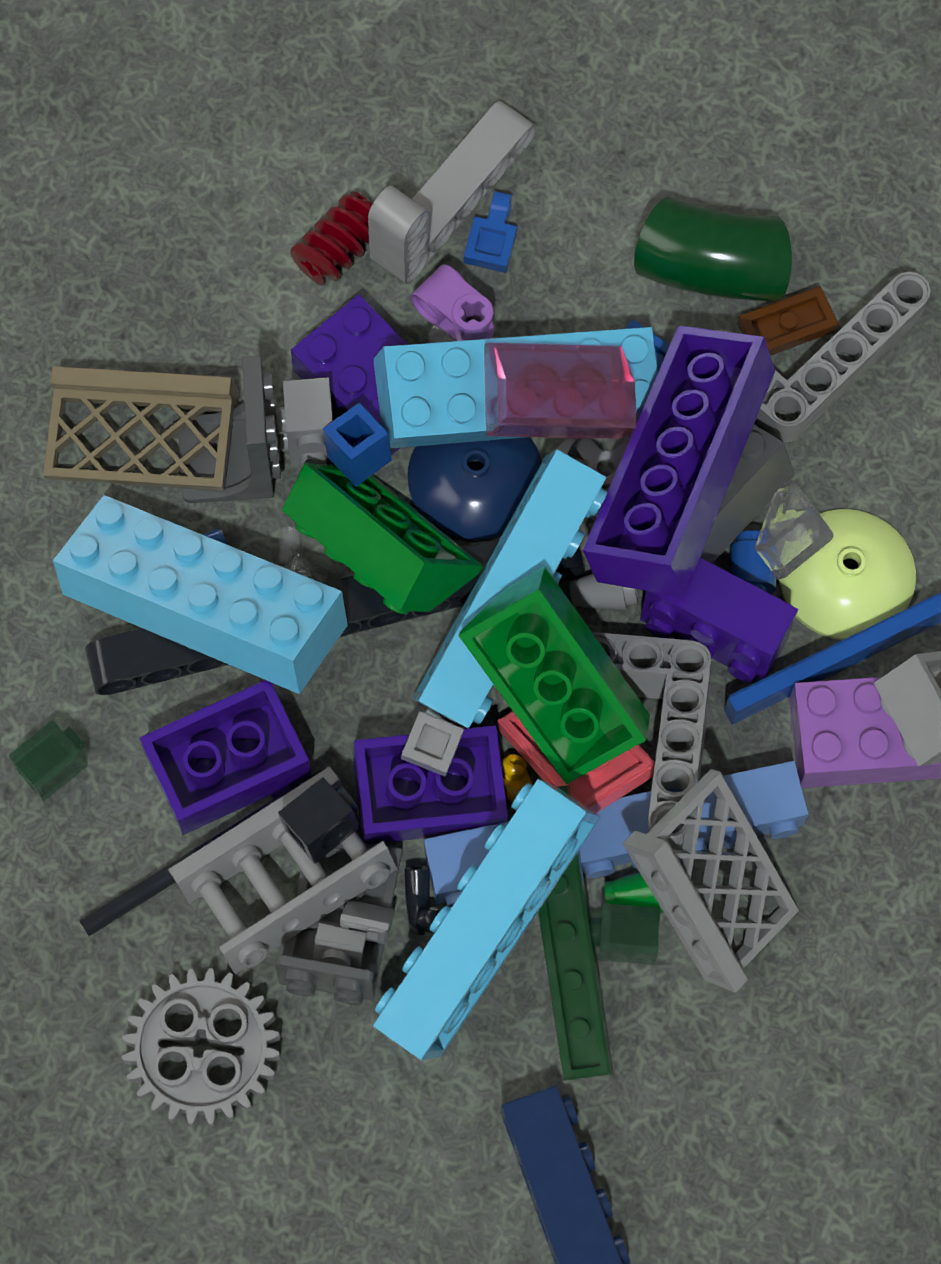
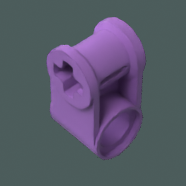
M441 265L410 295L411 302L416 310L426 320L437 325L455 341L493 339L494 325L492 320L494 312L491 302L470 286L450 266Z

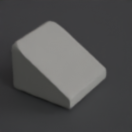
M348 901L341 913L340 928L367 933V941L385 944L389 940L394 910L358 901Z

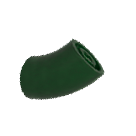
M668 196L660 200L644 223L635 250L634 267L636 274L643 278L684 291L736 300L780 301L785 295L790 281L792 267L791 242L785 222L779 216H756L724 212L690 204Z

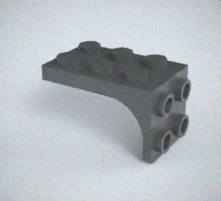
M261 355L242 357L244 402L233 410L225 490L181 488L182 498L185 502L203 503L274 498L273 479L281 478L275 393L273 390L272 372H263ZM221 412L199 415L191 423L206 438L220 426ZM188 426L179 432L180 459L200 443ZM218 440L211 445L216 452ZM206 449L186 467L195 477L214 478L216 459ZM180 470L181 476H187L183 470Z
M363 842L368 850L376 846V844ZM339 844L318 862L326 874L330 876L353 860L344 847ZM387 847L397 870L391 873L380 886L366 889L349 901H358L392 909L402 849ZM302 871L300 872L295 898L312 887ZM346 902L286 941L283 954L277 955L275 963L279 984L287 985V992L300 996H314L316 990L333 993L334 1000L345 1004L361 1005L363 999L374 1001L385 944L366 940L361 969L313 960L315 937L319 923L340 927L341 913L347 904Z

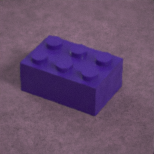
M357 295L291 349L293 371L301 379L329 377L332 412L337 417H340L353 406L360 403L381 425L373 359L384 346L408 344L360 295ZM390 448L391 456L400 448Z
M700 558L684 597L646 591L640 621L646 623V628L659 638L670 639L672 637L674 639L700 642L709 650L711 659L727 666V670L732 676L743 682L751 683L753 680L758 682L768 676L789 638L798 608Z
M267 680L139 737L146 759L182 835L272 795L287 785L291 786L311 776L309 759L272 683Z
M496 725L464 729L446 776L401 759L409 735L354 740L352 755L363 842L376 844L431 838L507 822L508 814Z

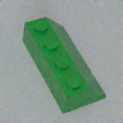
M304 463L282 508V511L296 522L295 528L300 533L316 539L325 547L323 551L328 557L337 562L344 563L354 572L353 577L356 581L366 587L375 589L384 597L383 603L391 610L400 614H408L409 611H432L476 577L483 567L481 563L373 475L355 487L337 466Z
M545 566L504 589L459 632L458 636L566 784L647 740L650 720L649 712Z

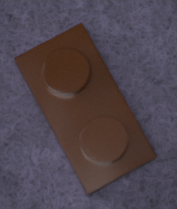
M821 286L739 316L737 322L742 334L765 338L770 356L836 332L839 325Z

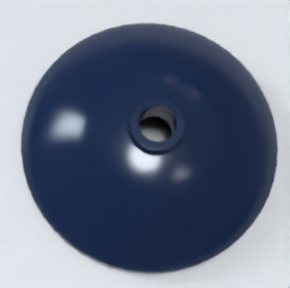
M529 437L415 446L408 466L409 493L418 513L446 536L470 542L490 541L500 538L504 533L542 461L536 446ZM476 460L482 462L484 467L481 470L474 471L468 467V464Z

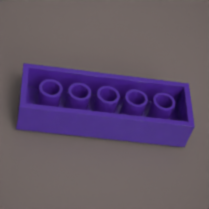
M678 325L583 549L598 583L679 597L685 596L775 373L764 337Z

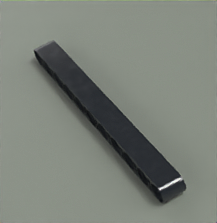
M500 539L462 548L481 563L483 567L476 577L430 612L409 611L408 614L397 613L383 603L384 597L375 589L360 584L353 576L323 583L342 591L348 626L340 637L462 607ZM579 547L571 558H562L556 569V572L562 574L559 582L573 579L585 571ZM143 628L104 637L89 643L85 647L95 693L98 695H112L229 665Z

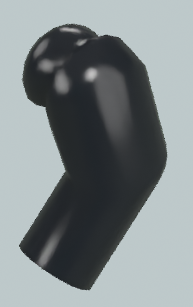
M428 867L404 868L405 902L409 927L420 935H424L426 932L433 933L430 930V926L440 911L436 907L430 908Z

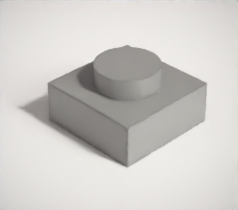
M419 711L402 752L401 759L446 776L464 729Z
M319 923L315 937L313 960L361 969L367 933Z

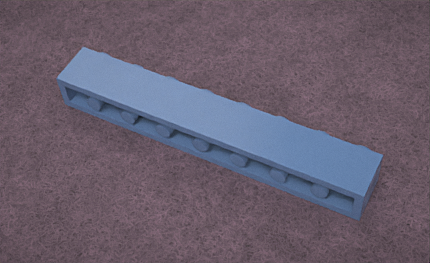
M795 761L723 776L756 836L770 833L772 839L786 838L799 832L798 827L804 826L809 814ZM673 788V789H669V790H667V791L676 793V792H681V791H683V790H682V789H678V788ZM651 791L621 797L596 813L601 818L580 848L583 873L586 872L587 878L607 876L615 871L614 866L632 863L633 868L638 869L624 847L623 842L635 830L644 834L648 833ZM713 791L704 799L701 817L714 818L717 797ZM509 821L424 839V854L436 904L446 902L449 908L453 907L462 893L457 889L460 880L472 865L479 868L489 853L484 848L488 838L498 825L502 824L506 827ZM700 825L696 851H707L706 847L709 846L712 826ZM726 826L723 843L727 849L735 848L737 832L734 827ZM674 830L671 834H675L678 831Z

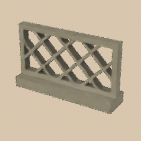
M52 366L50 384L54 391L43 470L45 479L225 490L233 410L237 407L239 390L231 377ZM65 401L82 402L92 412L73 429H70L62 420ZM91 403H98L102 405L95 409ZM116 405H128L136 416L115 433L102 416ZM135 406H145L146 408L140 412ZM160 408H172L181 419L163 434L159 435L146 419ZM180 409L192 410L185 415ZM205 410L222 411L220 426L206 438L191 423ZM98 420L111 437L90 453L77 437ZM143 423L156 439L135 456L122 439ZM188 426L200 443L179 459L166 442ZM61 427L67 432L62 438H60ZM218 440L216 452L211 445ZM72 441L87 456L72 469L56 468L58 452ZM118 443L131 460L116 472L105 471L97 460ZM162 446L176 463L162 474H150L141 463ZM207 449L216 459L214 478L195 477L186 465ZM92 464L98 469V470H85V469H87V468H88L90 465H92ZM136 467H138L142 473L130 472ZM183 470L187 476H176V474Z

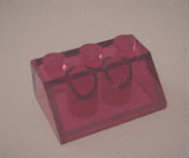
M491 342L484 344L486 436L622 439L636 429L635 380L621 346Z

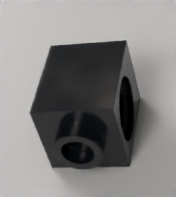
M324 777L278 812L285 831L314 864L359 829L354 815V811L358 806L353 798L341 785L334 790Z

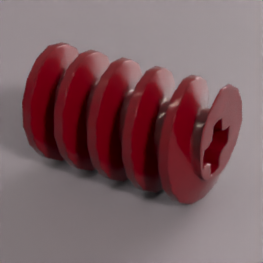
M353 191L350 195L341 197L338 200V207L329 209L326 212V219H320L314 225V231H308L302 237V243H296L290 249V255L298 268L320 286L325 285L323 280L325 276L332 281H339L341 276L335 266L338 264L349 270L353 264L347 253L350 252L361 258L365 252L359 241L362 240L369 245L368 214L373 204L363 195Z

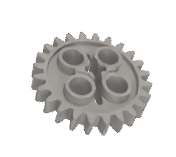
M212 968L208 969L204 981H198L194 970L189 969L187 983L180 984L178 979L171 974L169 975L171 989L165 992L156 984L152 985L156 1000L151 1003L139 998L137 1002L144 1012L143 1017L128 1016L127 1018L129 1024L137 1030V1033L123 1035L122 1040L124 1044L134 1047L135 1050L124 1054L122 1060L124 1064L138 1066L127 1075L130 1083L145 1082L136 1094L140 1100L155 1096L151 1105L153 1113L157 1114L166 1106L169 1107L168 1119L170 1123L174 1124L180 1115L185 1113L187 1114L189 1127L194 1128L199 1115H205L209 1126L212 1128L215 1127L216 1113L223 1112L225 1117L230 1122H233V1107L239 1104L244 1110L250 1112L252 1108L247 1096L250 1093L260 1097L266 1095L264 1088L259 1083L260 1078L274 1080L276 1077L275 1072L266 1066V1062L280 1060V1053L272 1048H268V1045L280 1040L279 1032L265 1030L266 1027L275 1021L273 1012L258 1013L265 1005V999L261 995L250 1001L248 1000L251 992L250 983L246 982L237 990L233 989L234 977L232 973H228L222 982L218 983ZM178 1011L189 1012L194 1017L192 1025L183 1032L172 1031L168 1028L170 1017ZM226 1016H234L242 1021L241 1029L232 1037L220 1036L216 1032L217 1023ZM205 1037L212 1048L234 1049L238 1047L243 1048L245 1052L241 1056H236L223 1051L207 1049L204 1051L202 1058H197L194 1050L190 1047L175 1046L161 1048L159 1047V1042L161 1040H171L178 1044L196 1046L199 1044L200 1038ZM178 1058L187 1063L185 1074L177 1080H168L161 1075L163 1065L171 1059ZM226 1063L236 1069L233 1080L226 1085L213 1084L209 1079L211 1070L219 1064Z

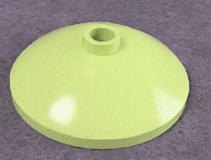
M837 509L817 514L794 530L785 543L780 556L778 581L784 601L798 608L796 618L802 624L825 637L844 640L906 610L915 590L916 569L907 543L891 525L867 512ZM854 559L859 567L854 570L848 569L843 564V560Z

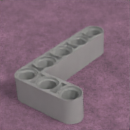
M498 101L486 112L412 199L392 185L386 187L376 198L368 214L371 260L405 284L411 283L496 184L497 180L501 178L530 144L537 129L536 124L504 102Z
M910 271L899 274L788 380L775 370L755 424L784 443L798 438L921 319L931 291L925 277ZM898 296H911L917 303H904ZM873 323L880 324L886 329V332H874L867 325ZM842 352L850 353L857 361L845 362L837 354ZM812 381L819 382L827 390L816 392L811 390L806 384ZM778 411H788L796 419L789 422L783 421L775 413Z
M592 633L637 697L663 699L648 815L649 832L700 781L711 688V655L706 646L692 640ZM639 666H648V668H639ZM685 670H694L695 672H685ZM680 709H690L691 711L683 712V711H679V710H680ZM676 748L687 749L683 752L674 751ZM678 788L682 789L683 791L673 793L667 790ZM680 824L675 829L678 832L667 837L673 850H682L686 824Z

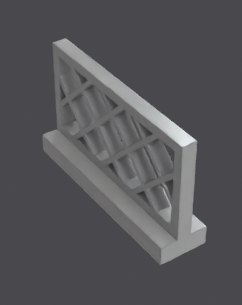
M711 769L647 834L635 830L623 842L624 847L704 980L734 993L748 980L743 969L799 911L722 774L718 771ZM713 791L717 797L714 818L701 817L704 799ZM680 824H686L682 850H673L667 837ZM700 825L712 826L708 851H696ZM726 826L734 827L737 832L734 853L722 852ZM694 859H707L702 885H694L691 881ZM720 860L732 861L728 886H716ZM746 861H753L757 866L754 887H742ZM714 894H727L722 919H714L711 915ZM740 895H752L748 920H736ZM774 896L780 907L768 920H762L765 897ZM734 928H746L744 945L734 954L731 948Z

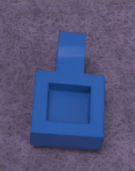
M495 191L488 218L483 219L474 216L464 253V264L507 273L517 236V226L507 224L512 204H510L512 195Z

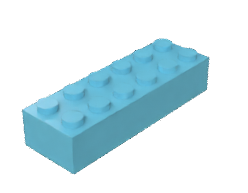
M652 327L384 346L373 359L381 426L388 432L390 448L635 429L658 375Z
M555 450L545 456L412 700L468 729L472 722L480 724L493 702V699L487 696L493 683L458 636L459 632L504 589L543 566L546 567L556 583H559L562 574L556 572V569L562 558H571L579 547L585 533L578 529L585 517L595 516L607 495V491L601 487L607 477L559 450Z
M105 495L102 496L53 560L63 595L298 694L302 692L348 626L342 591Z
M538 779L534 786L527 783L521 789L512 804V808L517 811L506 827L500 824L492 832L484 847L489 853L479 868L472 865L464 874L457 886V889L462 892L452 908L445 906L438 913L430 926V930L434 935L424 949L417 947L409 956L402 969L407 974L397 990L391 987L384 994L375 1009V1012L380 1016L373 1027L420 1060L440 1058L601 818V816L551 783Z

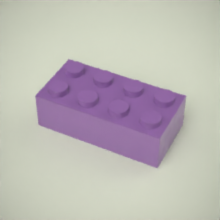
M882 677L800 682L794 684L789 697L796 767L801 788L941 779V763L918 766L915 759L907 753L903 745V737L893 718L883 709L880 701L881 696L874 685Z

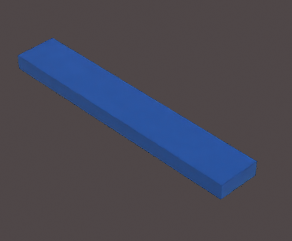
M941 593L729 695L724 710L729 721L733 725L790 697L795 683L823 681L941 623Z

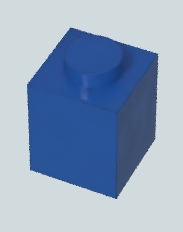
M360 403L323 428L327 457L355 487L392 461L388 432Z

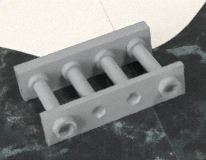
M330 766L168 869L188 903L190 904L198 898H204L231 939L221 945L219 949L235 974L244 968L258 965L269 952L366 889L380 886L391 873L397 870L384 842L368 850L359 835L354 832L341 843L353 861L328 876L320 863L314 864L285 831L278 812L322 777L326 779L334 790L340 785L342 786L339 778ZM279 846H285L312 886L289 902L286 901L260 862L262 857ZM239 872L246 874L271 914L248 929L219 887L220 884Z

